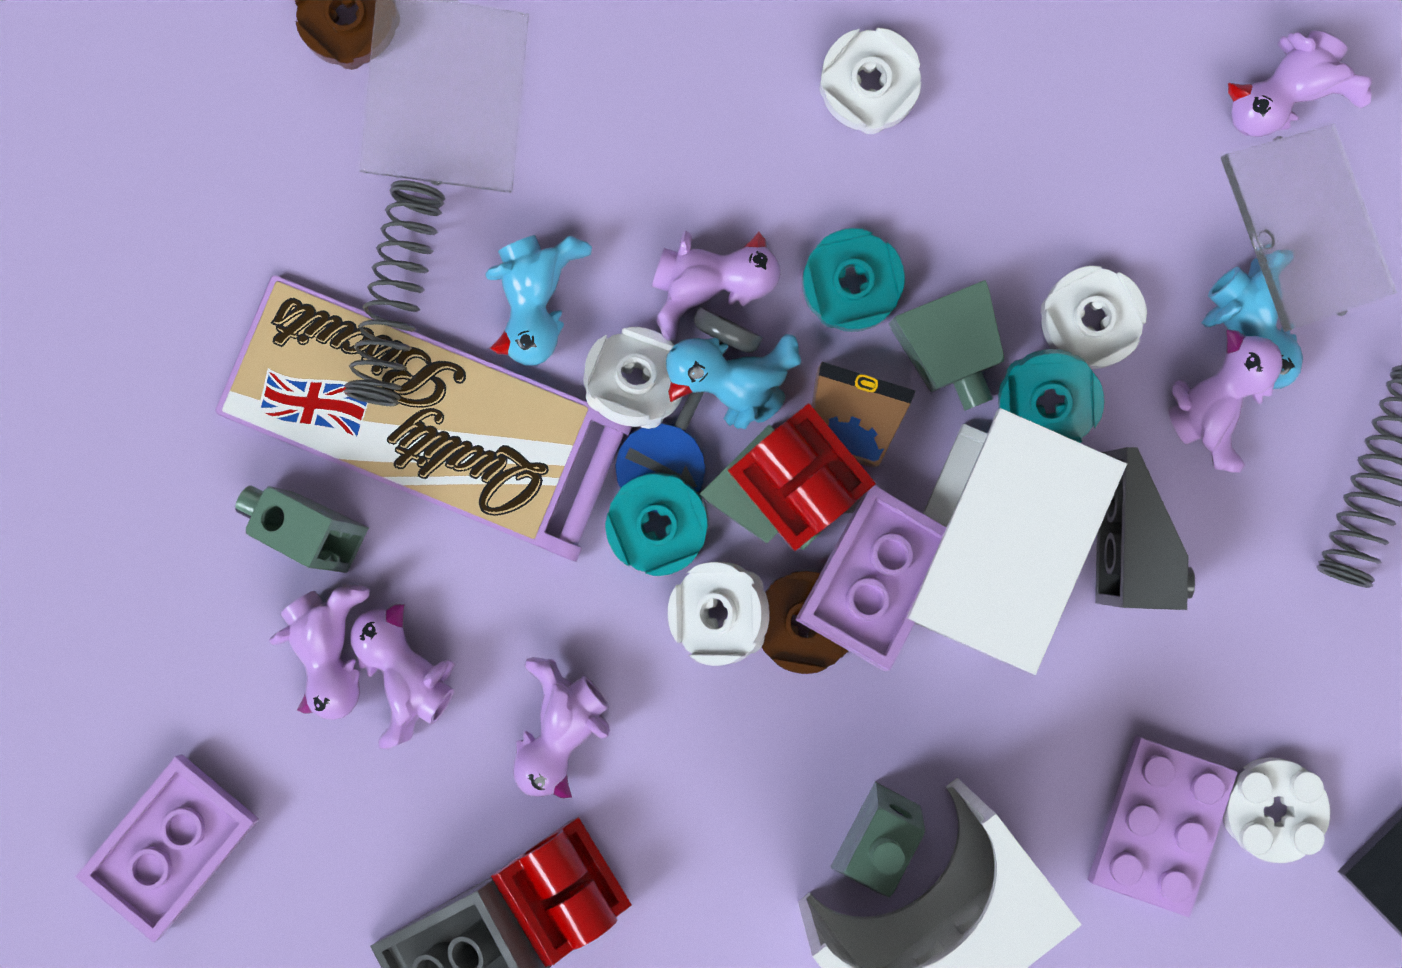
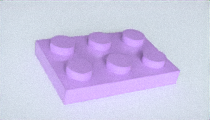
M874 485L860 499L795 620L879 669L890 671L915 624L914 621L906 617L910 608H912L947 527Z
M1135 735L1087 880L1094 885L1190 918L1238 771Z
M180 754L173 758L75 877L155 943L175 922L259 818L183 754Z

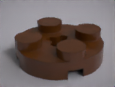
M295 0L297 6V21L295 20L302 40L316 56L330 64L340 65L344 69H357L364 63L379 57L392 42L395 31L400 24L395 0ZM354 4L359 7L355 13L357 19L353 23L336 24L340 18L336 12L337 7L343 5L349 9Z
M792 572L774 580L765 591L770 614L762 649L779 667L794 673H818L835 664L848 652L845 648L812 629H809L807 636H799L798 627L791 624L792 615L799 614L820 575L817 572Z

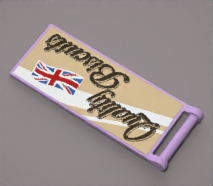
M279 276L271 277L215 411L218 415L577 562L582 547L578 546L623 434L629 436L632 426L621 425L607 419L599 411L592 409L586 401L414 331H405L388 325H366L363 329L383 340L409 345L412 348L410 351L372 344L361 345L359 349L383 361L405 365L407 369L401 371L380 365H356L354 368L372 378L401 385L402 390L377 386L397 393L401 398L398 400L400 404L396 406H381L353 399L343 392L346 389L344 385L349 381L364 379L354 374L349 365L357 360H368L356 352L354 345L362 340H371L361 333L358 325L364 321L375 319L367 315L365 311ZM591 421L605 426L558 538L546 533V530Z

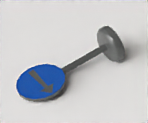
M702 307L698 308L694 316L695 326L705 334L717 338L719 345L725 343L743 352L752 353L759 348L763 337ZM704 392L689 394L674 426L661 423L659 426L651 429L640 428L629 435L619 449L615 464L617 483L620 488L640 475L659 472L668 475H678L686 483L694 487L697 492L700 491L706 472L704 454L695 438L688 434L686 429ZM652 510V511H650V512L658 513L657 510Z

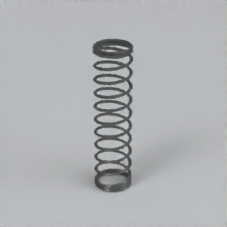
M409 180L395 181L390 185V194L397 202L389 204L385 208L386 214L392 221L382 225L380 228L382 234L389 241L378 244L376 250L384 261L377 262L371 267L374 274L381 280L374 281L367 286L370 294L378 300L369 301L362 306L366 314L375 320H367L358 325L361 333L371 340L359 341L355 343L354 348L358 354L368 360L354 361L349 367L354 374L364 380L349 381L344 385L346 389L343 390L347 396L353 399L381 406H396L400 404L398 400L401 398L397 393L377 386L394 390H402V386L367 376L355 369L354 366L380 365L405 371L407 367L399 363L383 361L359 349V346L371 344L385 345L403 351H410L412 348L403 343L383 340L368 333L363 327L376 324L388 325L410 332L415 331L416 328L407 323L381 318L368 310V306L391 305L411 312H418L420 308L414 304L384 298L373 291L372 288L376 285H393L417 293L425 290L417 284L391 280L379 273L377 267L396 265L417 273L425 274L429 272L426 266L413 262L394 260L385 255L381 249L384 246L398 245L407 250L422 254L434 252L432 248L423 244L399 241L391 237L386 232V228L402 226L426 235L438 233L434 227L426 224L401 221L394 217L390 210L393 207L405 206L422 214L439 216L442 214L439 208L444 205L443 201L445 200L443 193L438 189ZM400 190L422 193L434 199L416 197Z
M1402 365L1392 368V372H1390L1392 380L1386 382L1387 389L1395 397H1387L1379 401L1380 408L1388 416H1379L1372 419L1371 422L1373 427L1382 435H1372L1365 438L1364 441L1367 447L1375 454H1365L1357 459L1360 466L1369 473H1357L1350 477L1353 485L1362 492H1350L1343 495L1347 505L1356 511H1343L1336 514L1340 524L1351 531L1336 530L1329 533L1330 539L1345 550L1328 549L1322 551L1321 555L1325 560L1318 561L1319 565H1317L1318 571L1325 575L1365 588L1373 587L1374 577L1361 570L1338 563L1328 557L1327 554L1345 555L1377 564L1382 563L1380 559L1342 543L1334 535L1354 536L1384 545L1389 544L1386 539L1352 526L1343 520L1341 516H1356L1380 521L1391 526L1396 525L1394 520L1378 516L1355 505L1348 497H1365L1381 500L1399 507L1402 506V501L1377 494L1355 480L1356 478H1374L1402 486L1401 479L1386 476L1363 463V459L1373 458L1388 460L1402 465V458L1390 456L1370 444V440L1376 439L1391 440L1402 444V437L1394 436L1377 425V421L1383 420L1402 422V417L1384 406L1385 402H1402V395L1391 388L1392 383L1402 385Z

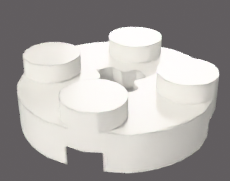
M877 28L876 31L865 30L859 32L860 29L844 34L829 49L822 66L819 90L824 98L826 107L838 121L847 127L861 130L866 134H876L883 129L898 124L912 110L921 89L920 62L912 45L898 33L884 28ZM877 69L882 74L879 80L882 88L877 91L872 88L868 91L860 86L862 79L858 73L864 70L870 74Z
M1100 266L1082 267L1064 276L1052 287L1047 298L1044 299L1040 311L1043 334L1050 348L1078 355L1093 369L1110 366L1129 356L1140 342L1139 338L1142 334L1143 324L1146 323L1147 318L1146 303L1137 285L1126 275L1120 272L1116 274L1108 269H1101L1102 267ZM1089 304L1093 310L1102 308L1105 312L1106 317L1100 321L1101 331H1095L1092 326L1086 327L1083 324L1081 318L1085 316V310L1083 309L1085 305Z
M642 327L623 328L622 334L612 335L609 338L605 335L598 339L587 355L583 381L587 392L586 400L588 405L595 411H599L607 419L621 425L641 426L646 429L659 426L665 417L675 411L682 399L680 397L670 402L668 393L671 381L666 369V357L675 345L671 341H667L662 334ZM634 368L641 369L643 371L642 378L647 382L632 385L627 382L625 377H622V372L631 374Z
M729 562L703 563L688 571L687 573L690 574L684 578L681 585L675 586L668 603L669 628L676 642H682L686 650L692 654L689 656L695 661L711 666L736 663L751 653L760 650L764 644V636L768 629L770 614L768 599L763 590V582L760 577L754 572L746 571L741 566ZM717 599L723 602V606L728 611V618L724 620L721 628L718 627L717 619L709 618V608L717 606Z
M1261 758L1243 767L1245 770L1235 779L1223 815V823L1231 837L1238 842L1240 847L1255 857L1272 863L1293 862L1305 855H1312L1320 851L1324 845V835L1327 832L1330 821L1329 799L1321 779L1300 765L1281 758ZM1280 796L1281 803L1287 806V811L1281 817V821L1274 823L1272 817L1264 815V808L1272 806L1274 797Z

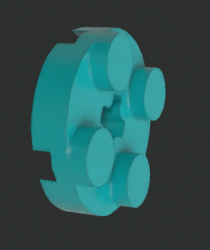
M859 228L842 229L826 236L810 253L802 275L803 294L810 310L819 318L823 325L845 332L864 331L882 323L896 308L905 285L904 267L897 251L888 242L885 243L879 237L872 235V232ZM854 267L857 275L865 274L867 282L860 285V293L851 294L849 288L841 287L839 280L846 276V268Z
M1044 349L1032 352L1010 364L999 388L998 408L1081 443L1083 441L1082 438L1090 432L1092 427L1096 428L1102 418L1104 392L1100 380L1083 358L1064 350ZM1054 389L1057 395L1065 396L1064 403L1056 404L1055 412L1046 413L1043 405H1036L1038 397L1044 396L1045 390Z
M659 472L647 473L633 478L622 486L610 503L605 523L606 536L616 557L627 566H632L636 570L643 571L648 575H670L692 563L704 545L708 529V514L699 493L694 487L686 483L683 478L678 475H668ZM657 510L660 516H669L671 523L665 527L666 536L658 538L655 531H645L643 524L650 519L648 512Z

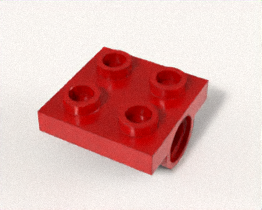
M809 403L727 470L793 551L798 550L814 535L829 526L862 495L876 485L874 480Z
M579 817L570 820L491 875L492 880L545 967L554 965L571 951L581 948L603 935L618 921L616 917L632 906Z

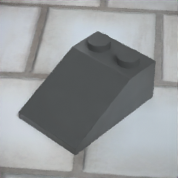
M1125 447L1101 452L1126 463L1127 466L1097 533L1095 603L1120 608L1187 610V601L1193 597L1195 590V574L1192 567H1188L1189 556L1138 448Z
M492 878L473 886L370 946L381 968L551 967H545Z

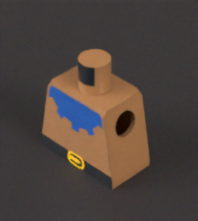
M821 362L815 376L812 407L859 464L874 468L881 463L914 398L915 390Z

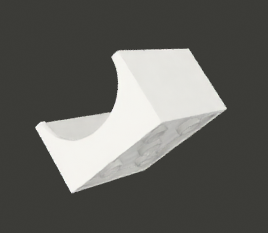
M1001 408L997 409L988 433L966 424L961 425L923 512L924 515L947 528L906 618L992 658L1036 675L1127 464Z
M958 778L946 786L957 811L958 834L955 848L944 872L923 895L893 912L868 917L849 916L833 911L816 900L810 892L798 901L812 957L821 968H1028L1082 924L997 814Z

